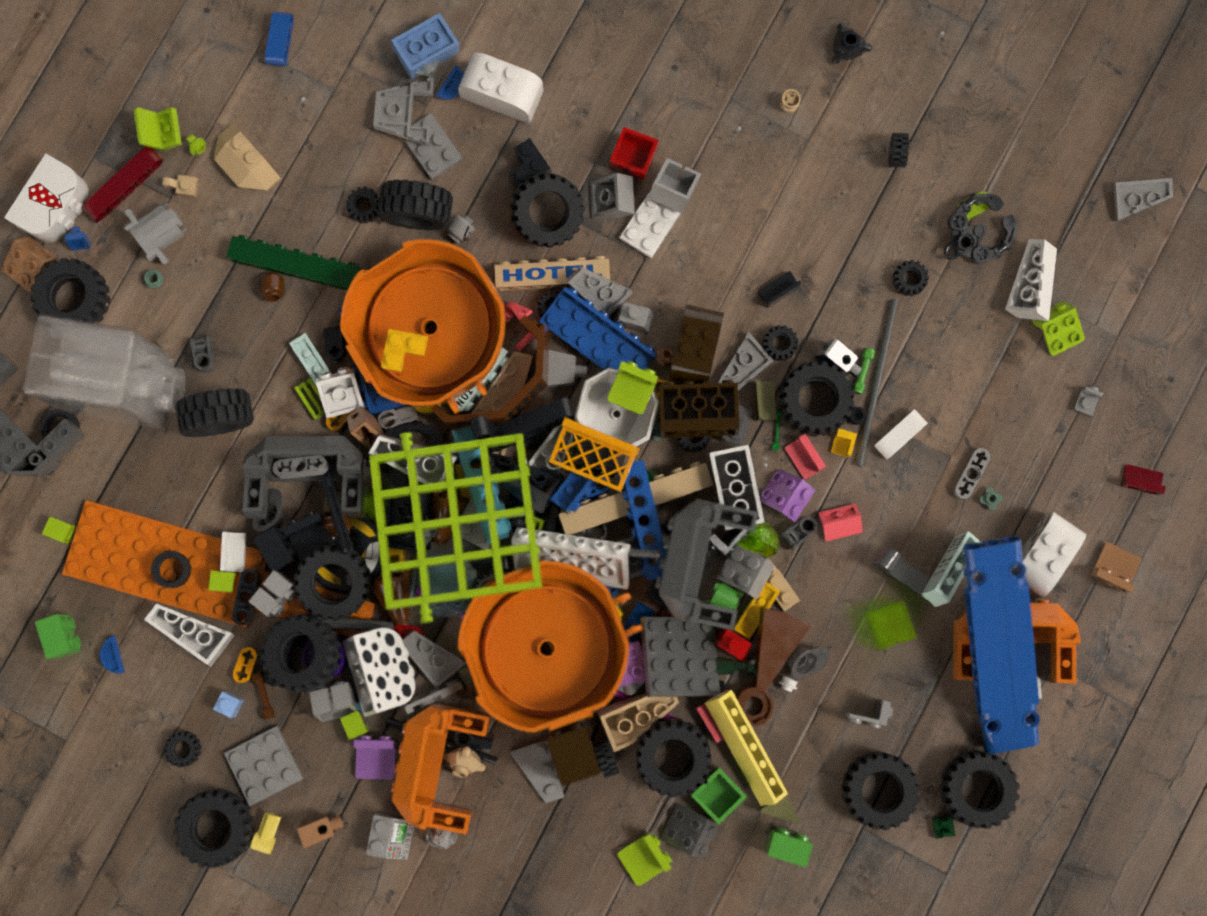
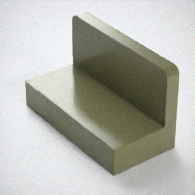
M756 380L754 389L757 421L776 420L774 381L760 382V380Z

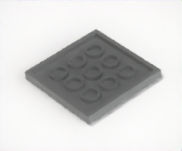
M674 617L640 618L643 629L641 632L647 697H712L720 693L716 644H714V626L697 622L690 623Z

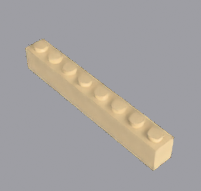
M698 461L690 464V469L683 471L681 467L672 470V475L664 477V474L652 477L653 481L649 482L654 504L658 505L712 486L713 482L706 463L701 464ZM639 482L634 484L635 488L638 487ZM616 490L617 494L609 496V493L597 496L598 500L592 503L590 499L583 501L575 513L572 511L570 514H567L561 509L562 513L558 514L564 534L571 535L626 516V509L629 508L627 500L624 501L622 491ZM636 496L634 498V505L641 507L644 500L641 496Z

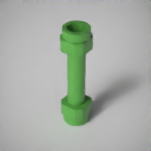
M864 348L862 352V370L852 386L855 394H863L867 370L870 361L874 358L875 350Z

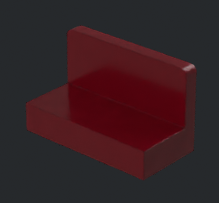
M1127 464L1124 468L1121 487L1159 496L1164 494L1166 486H1162L1164 473Z

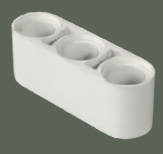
M914 409L877 442L874 447L888 460L928 423Z

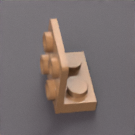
M26 236L13 241L1 271L28 292H31V285L36 284L35 276H40L41 269L44 266H50L49 263L54 260L56 261L57 257L32 238Z
M1106 542L1090 577L1123 593H1132L1135 585L1131 584L1142 559L1118 546Z

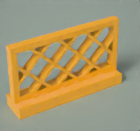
M564 418L563 428L549 462L621 492L640 448ZM567 431L573 433L576 442L566 445L564 437ZM590 440L594 449L584 453L580 443ZM577 444L581 454L571 458L568 448ZM607 447L612 456L602 460L598 450ZM565 450L569 460L562 463L556 461L558 452ZM596 452L599 462L589 466L586 455ZM623 454L629 456L627 465L619 467L616 457ZM583 457L586 467L577 470L573 461ZM613 459L617 469L607 473L603 463ZM601 465L604 475L594 477L590 468ZM619 472L621 480L618 486L611 484L609 475Z

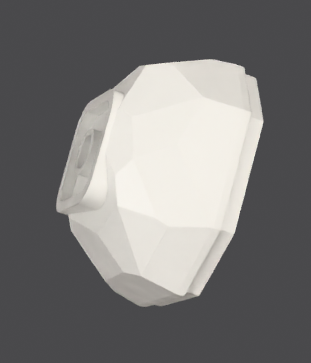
M607 368L585 380L574 418L577 423L636 447L649 440L660 403L654 391L644 413L639 415L610 403L607 399L619 370ZM618 411L621 415L616 418L613 416V413Z

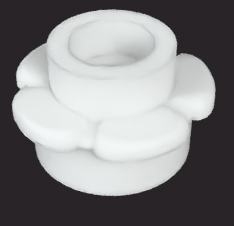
M783 676L782 680L779 681L782 684L781 688L792 692L793 689H797L798 681Z

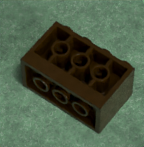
M707 380L702 381V384L685 381L680 385H675V382H664L663 385H659L661 438L739 436L738 382L733 383V380H722V383H714V381ZM716 404H720L721 408H717ZM679 405L683 407L680 410L676 408ZM701 405L703 407L701 409H697L696 406Z
M582 722L571 724L568 730L564 731L563 728H559V730L550 733L547 743L561 787L601 774V767L587 724L582 725Z

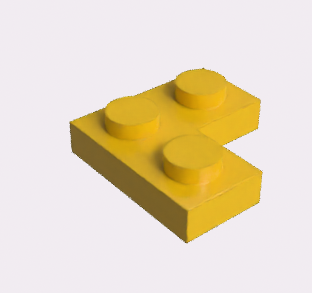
M389 329L381 368L402 372L405 353L425 356L428 336Z

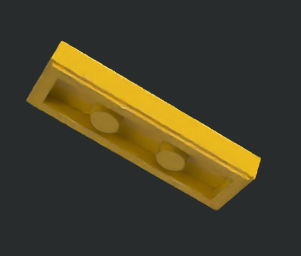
M766 582L758 599L753 598L733 630L750 639L759 626L761 607L770 608L781 590Z

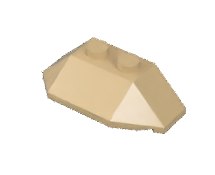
M233 124L218 135L214 160L239 188L268 191L281 180L264 157Z

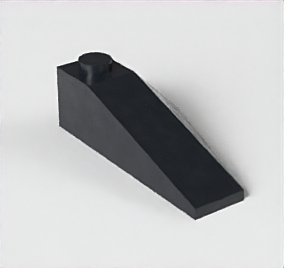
M488 452L491 475L520 471L519 463L512 461L510 457ZM480 460L478 465L482 468V463ZM527 462V466L530 469L529 484L532 507L543 514L552 501L550 499L560 487L564 475L545 466L540 468L530 466V462ZM521 480L500 482L502 486L524 503Z

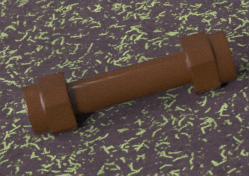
M264 673L252 674L253 684L257 685L263 707L261 713L264 720L276 717L274 707L271 708L265 688Z

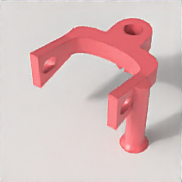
M510 301L505 309L506 322L509 323L513 317L520 321L525 315L528 317L532 310L514 301ZM528 332L513 347L521 353V350L535 337Z

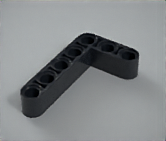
M562 398L497 426L484 416L476 417L469 423L474 440L522 433L525 441L561 426L564 418L574 420L575 414L570 399ZM515 444L489 447L488 452H498Z

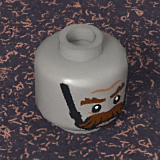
M465 214L463 217L456 215L447 226V235L458 243L466 242L475 231L472 225L474 221Z
M428 827L426 839L429 840L430 846L448 849L451 844H455L457 833Z

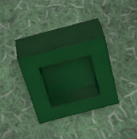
M952 816L932 818L935 839L956 836Z

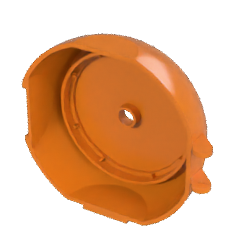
M419 239L406 241L402 244V249L369 270L362 269L359 271L350 284L343 302L340 323L341 332L348 342V345L345 347L366 382L373 384L381 396L395 402L414 406H431L448 402L456 414L460 410L455 398L465 394L475 386H477L478 392H481L483 396L487 394L482 380L495 365L503 346L506 330L504 303L480 263L464 249L438 240ZM434 321L437 325L436 332L426 334V324ZM389 329L428 336L425 356L405 353L402 372L381 368Z
M557 561L540 562L543 588L473 598L466 610L459 632L458 648L469 668L475 686L476 700L479 705L500 722L527 732H538L545 729L556 731L561 726L586 717H594L593 712L607 705L622 682L629 655L627 637L643 630L641 625H634L625 631L616 609V605L627 602L626 600L631 598L630 593L613 599L610 591L590 573L573 565ZM532 565L504 575L505 585L534 581ZM496 578L487 582L482 588L496 586ZM549 641L554 645V652L550 656H545L541 653L540 649L543 643Z

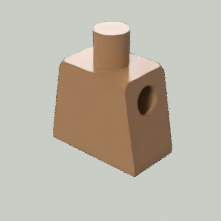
M364 407L357 408L347 416L350 433L369 450H371L380 434L385 435L378 420Z
M326 816L297 828L303 847L306 848L334 836L333 831L344 827L340 816L330 820ZM325 825L327 831L319 833L318 827Z

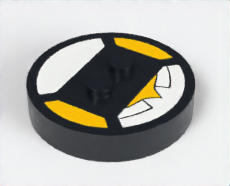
M365 517L350 518L352 527L349 536L353 551H358L361 558L364 557L367 567L370 568V578L374 580L382 570L377 526ZM338 537L333 538L335 543H338V545H340ZM324 565L315 575L320 582L328 587L343 591H349L351 588L350 574L340 565Z

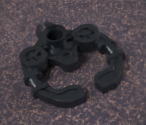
M973 193L965 202L959 203L960 205L947 220V225L951 229V242L945 246L943 253L947 255L950 248L955 250L954 255L947 256L948 260H954L962 255L971 258V261L975 264H984L989 260L1000 258L1004 251L1012 248L1011 245L1017 233V221L1012 214L1001 219V226L1006 234L1000 240L1002 244L999 247L993 246L989 249L987 246L980 244L987 233L985 225L968 226L966 214L970 212L969 207L973 204L978 206L981 203H986L990 210L999 211L1004 206V202L999 196L987 193L975 195ZM962 238H964V239L966 240V246H965V247H962V246H961V239H962Z
M423 421L415 424L407 422L397 428L389 429L385 433L386 436L400 439V434L420 431V434L425 433L430 436L432 446L445 445L444 436L434 427L424 424ZM371 454L366 456L367 461L370 460L369 456H371ZM367 462L366 466L371 468L370 462ZM379 464L380 469L388 475V480L395 488L410 487L407 474L389 464Z

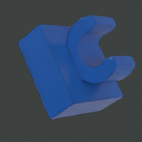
M79 226L72 227V233L65 234V241L71 251L90 248V241L84 231L80 232Z

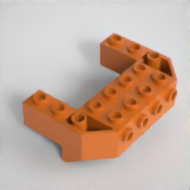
M1037 600V603H1030L1034 643H1050V683L1076 684V644H1081L1077 623L1058 604L1049 603V600ZM966 609L953 621V680H973Z
M432 703L411 717L407 723H404L402 731L404 740L399 746L398 753L401 755L400 760L396 763V781L392 783L391 792L393 793L392 801L407 824L423 830L431 827L467 835L473 810L434 803L448 729L486 737L491 718L489 713Z

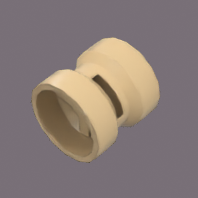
M794 89L786 90L780 101L781 109L786 113L795 112L801 100L800 94Z

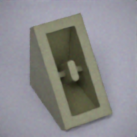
M787 796L776 804L759 808L760 813L799 824L800 820Z

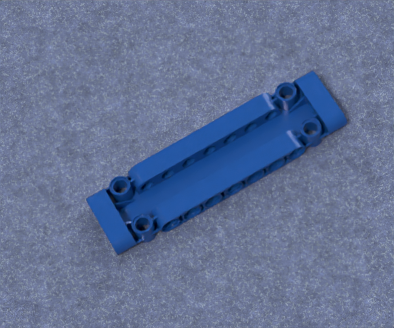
M1011 536L965 545L963 547L965 561L963 575L967 579V587H965L964 593L975 701L980 715L978 722L982 727L984 752L997 754L1036 746L1040 743L1038 731L1040 716L1036 709V705L1039 704L1029 586L1025 577L1026 566L1023 564L1021 538ZM1017 565L1016 569L1011 571L1012 567ZM978 572L977 577L972 578L973 574Z

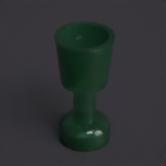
M754 657L747 658L746 662H733L732 658H715L716 673L719 676L733 674V670H746L748 675H755Z

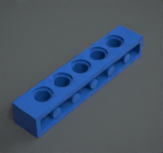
M644 460L633 462L624 483V489H622L624 501L627 500L629 508L626 509L629 520L632 519L634 526L631 528L633 539H637L638 546L635 548L661 550L662 557H665L666 550L663 549L664 541ZM617 472L618 479L620 481L621 477L619 475V472ZM631 477H636L639 480L637 488H632L629 485ZM636 496H641L644 500L641 507L634 505V498ZM641 515H645L648 518L646 526H641L638 522ZM646 534H650L653 538V542L649 546L643 543V537ZM638 557L642 559L643 566H640L642 577H646L647 581L657 579V576L661 577L662 569H659L661 558H658L657 562L651 565L648 562V558Z

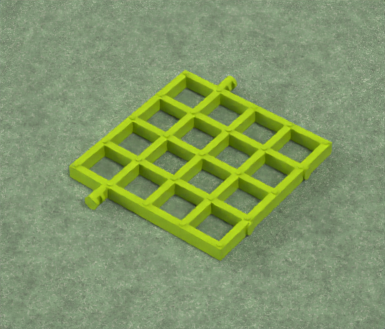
M412 433L400 434V439H402L400 444L403 447V451L369 456L386 609L392 610L421 605L419 612L422 618H420L421 623L433 622V617L430 615L432 614V609H430L429 604L543 588L539 562L540 547L539 544L537 545L529 484L530 469L527 466L522 433L419 449H411V446H413V441L410 440ZM517 444L520 471L491 475L488 448ZM480 449L483 476L455 480L452 453ZM443 454L446 481L418 485L415 458ZM407 460L410 487L382 490L379 464ZM521 480L524 507L496 511L492 484ZM484 485L487 512L459 516L456 489ZM448 490L451 518L423 522L420 494ZM411 496L414 523L386 527L383 499ZM526 516L529 544L500 548L497 520ZM489 521L492 549L463 553L460 525ZM452 526L455 554L427 558L424 530ZM415 532L418 560L390 564L387 536ZM530 552L534 581L505 585L501 556ZM493 558L496 586L468 590L465 562ZM456 563L459 591L431 595L428 567ZM419 568L422 597L394 601L391 572Z

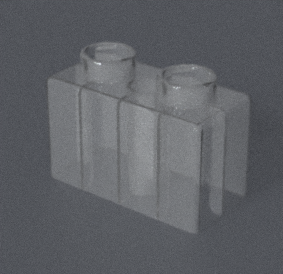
M40 315L33 341L24 392L75 416L157 429L163 426L166 412L176 413L175 405L178 400L184 397L186 378L182 368L174 367V357L135 330Z

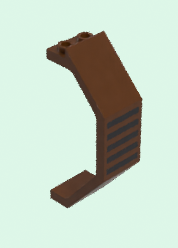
M526 315L520 320L525 328L537 339L536 373L501 410L455 416L449 415L439 405H434L431 410L451 428L468 427L472 419L480 416L488 418L494 424H501L516 418L548 386L550 330L545 323L540 326L533 317L529 319Z

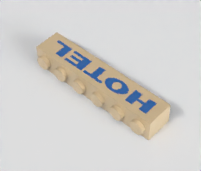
M597 256L594 257V260H586L584 257L575 258V261H567V259L561 258L556 259V262H548V260H537V263L519 261L518 264L500 262L499 265H495L496 289L500 292L569 288L572 286L566 279L580 266L610 280L609 259Z

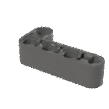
M888 546L883 547L874 560L873 565L930 603L921 594L931 578L900 558L901 555Z

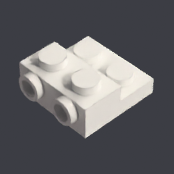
M342 367L338 369V373L330 374V372H323L319 374V378H316V385L326 418L355 411L361 406L364 407L354 368Z

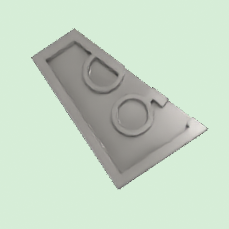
M1172 178L1113 183L1116 221L1172 198Z
M581 266L566 279L578 293L594 304L593 307L597 311L602 310L608 315L616 310L633 293L631 289Z
M748 332L718 383H722V380H733V383L738 382L739 391L774 360Z
M415 630L402 640L409 656L436 688L466 664L464 660Z

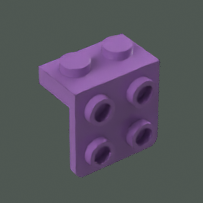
M778 469L762 492L760 502L779 511L789 520L796 522L814 494L815 489L803 479Z
M360 735L359 739H355L354 748H357L356 778L394 779L397 740H391V736H379V739H371V736Z

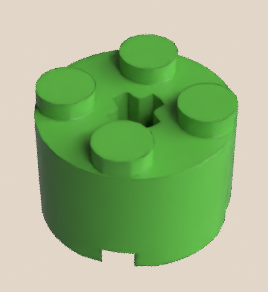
M723 582L721 584L716 583L712 590L713 598L711 601L707 600V602L732 607L737 610L740 603L738 602V596L742 598L743 592Z

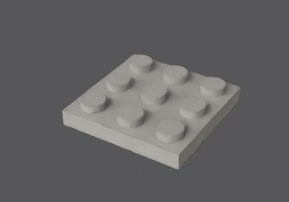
M278 726L224 753L249 806L304 779Z

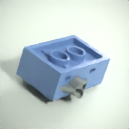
M440 13L391 40L392 49L411 80L419 75L429 78L433 77L438 64L460 53L459 43Z

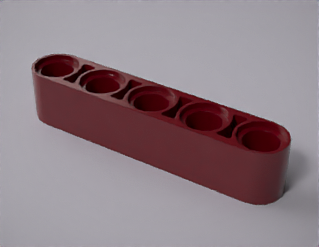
M144 147L83 204L82 209L95 223L102 221L162 165L163 158L153 148Z

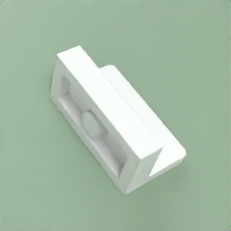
M222 532L220 571L243 572L245 570L247 533Z

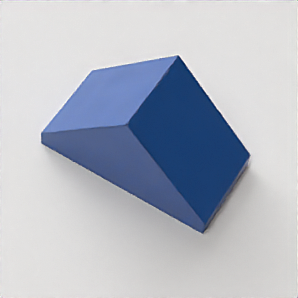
M638 601L623 626L624 630L626 631L634 625H641L640 618L652 617L655 611ZM639 631L627 637L628 641L632 643L637 642L642 632Z

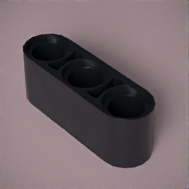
M246 569L240 575L232 613L233 622L237 625L247 626L254 619L256 607L250 602L245 603L243 595L249 592L252 598L260 588L261 575L256 570ZM253 573L255 579L249 584L247 582V575ZM244 611L247 614V619L241 622L239 614Z

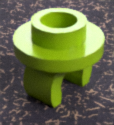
M192 134L186 138L189 142L188 146L190 147L191 154L198 155L205 151L206 141L203 138L197 139Z

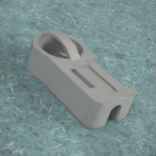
M413 405L396 410H385L381 412L378 418L380 426L385 430L419 420ZM386 414H393V415H394V416H389V417H386V418H383V419H382V417H383L384 415H386ZM395 419V423L391 427L382 425L384 422Z

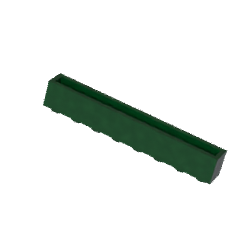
M244 235L232 236L226 256L233 263L348 291L350 284L359 271L372 268H361L359 264L353 262L348 264L341 263L340 259L333 257L330 260L324 259L322 255L312 253V255L304 254L305 251L294 248L293 251L288 250L286 246L281 244H275V246L268 245L267 241L257 239V242L252 241Z

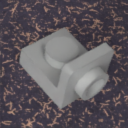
M1091 385L1081 388L1073 411L1092 417L1097 402L1103 393L1099 392L1097 387Z

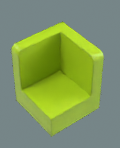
M49 517L42 534L69 544L77 526Z
M211 571L209 590L233 592L234 578H238V574Z
M359 711L340 718L349 740L370 732L368 725L364 724Z

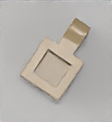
M178 175V179L174 180L163 177L162 185H164V188L176 189L175 193L177 195L196 197L198 178Z

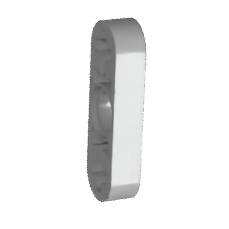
M978 448L973 451L953 489L956 498L964 500L972 495L990 460L988 450ZM982 452L985 460H981L978 466L971 465L972 462L975 464L978 460L976 454ZM972 468L977 472L975 479L968 478V469ZM966 482L972 483V486L968 484L965 489L967 494L960 495L961 491L958 488H962Z
M314 455L280 459L274 463L272 469L278 478L289 479L322 475L327 472L329 463L323 456ZM305 463L303 470L296 471L299 464Z

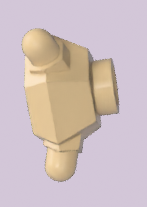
M469 747L456 748L443 755V759L453 769L452 774L459 778H467L468 774L476 771L483 772L486 768L485 764L481 763L480 757Z

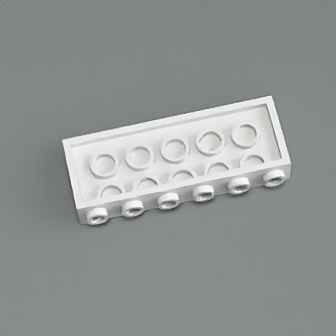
M517 527L511 540L512 546L529 544L527 528ZM535 530L537 545L539 544L540 547L539 562L557 561L570 564L590 573L604 586L628 589V553L630 551V544ZM530 552L513 555L515 571L532 565Z

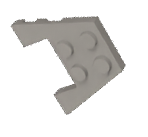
M427 78V81L420 83L418 81L412 82L411 85L401 88L397 86L376 92L374 129L429 146L430 127H411L414 96H433L434 78Z

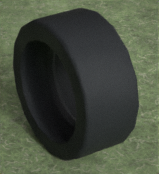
M53 409L47 412L40 423V432L43 438L50 433V424L56 417H66L80 429L77 417L63 409Z
M162 552L152 563V577L157 584L163 587H180L188 581L191 575L190 562L185 555L179 552ZM169 558L179 560L183 568L181 576L174 581L165 580L160 573L162 562Z

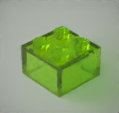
M904 600L864 613L876 650H883L897 645V643L917 638Z

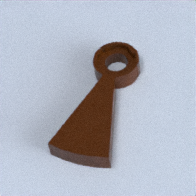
M763 607L760 609L753 685H746L735 694L751 726L762 725L772 716L774 703L771 695L766 690L810 628V625L794 616ZM753 696L758 697L761 703L759 710L752 714L746 713L744 708L746 700Z

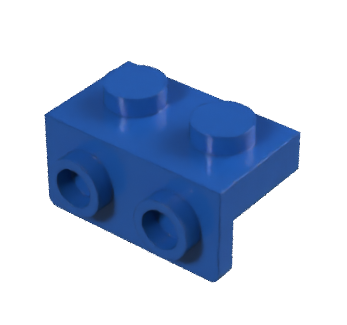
M571 472L550 501L567 514H570L572 511L575 513L582 504L579 502L582 497H588L594 489L592 487L593 481Z

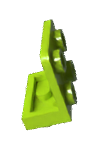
M140 107L134 109L139 144L162 151L182 145L177 110L171 107L158 113Z
M1066 301L1058 302L1054 307L1050 308L1049 321L1032 319L1033 324L1043 331L1049 353L1053 356L1083 342L1085 339L1077 310Z
M622 361L607 399L610 403L642 415L658 381V376L655 375L656 372L645 368V370L637 368L638 365L631 361L626 363Z
M650 832L618 852L619 859L637 886H641L662 871L666 872L672 868L670 865L672 859L666 851L663 853L660 849L661 842L656 834L652 836Z

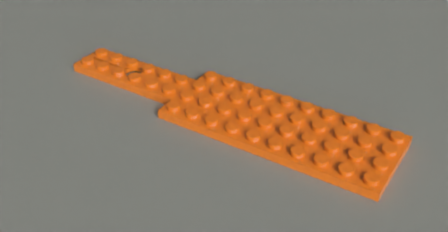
M85 501L62 572L63 575L235 624L232 619V613L242 572H231L238 574V578H234L233 592L209 590L211 571H220L222 539L91 501ZM246 546L245 570L252 569L258 571L261 575L260 588L266 591L267 588L263 583L271 574L266 572L268 564L260 550ZM176 551L187 557L191 565V575L185 584L177 588H166L156 583L152 577L151 566L154 559L160 553ZM175 558L166 559L160 566L161 576L167 581L177 580L182 574V564ZM253 573L247 575V582L250 584L255 579ZM316 587L317 591L327 599L337 600L345 596L344 594ZM246 592L243 595V601L245 603L249 602V600L251 599V595L249 592ZM295 597L292 601H287L284 605L286 609L279 617L290 618L292 615H312L308 610L305 611L302 608L303 604L301 601L298 602ZM365 601L356 613L351 614L348 619L371 620L376 604ZM243 611L239 614V620L244 622L247 619V614ZM331 629L338 634L348 637L368 632L365 630Z

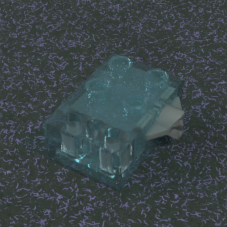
M454 554L427 555V558L447 556V555H454ZM466 561L465 570L467 587L469 588L475 580L477 572ZM456 563L428 567L431 595L459 591ZM468 599L429 604L430 609H432L431 617L464 616L469 607Z

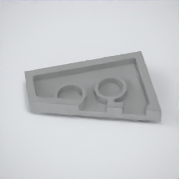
M454 679L446 683V688L442 690L435 688L429 691V696L425 698L419 696L410 700L411 704L405 706L407 714L464 689L463 682H457Z
M547 740L510 751L545 803L565 797Z

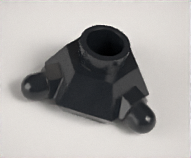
M844 23L837 25L838 31L835 34L833 45L835 55L832 61L834 64L840 63L841 60L848 61L861 56L864 52L872 50V45L866 43L865 38L852 28L849 29Z

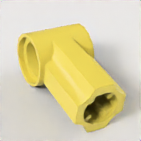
M265 812L250 848L270 855L276 841L275 835L282 817Z

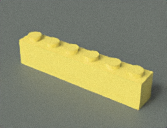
M732 690L712 697L705 704L761 806L776 804L788 793Z

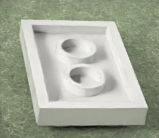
M649 192L621 234L620 240L652 259L681 213L648 198Z

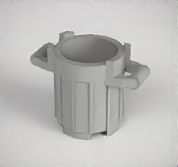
M167 202L160 203L139 219L134 215V211L127 209L125 215L131 221L124 225L126 231L131 232L142 249L147 253L146 257L149 261L159 257L162 264H168L169 258L163 254L162 250L188 231L185 227L183 229L180 228L183 225L181 219L174 210H171V208L167 210L165 208L169 205Z

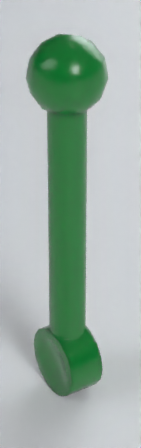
M780 411L776 412L775 440L772 445L774 451L780 449L778 444L780 418L782 417Z

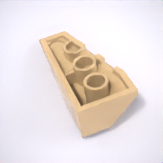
M646 693L613 703L597 710L596 713L613 751L616 752L637 741L641 734L651 728L658 719L663 718L679 701L677 697H647Z

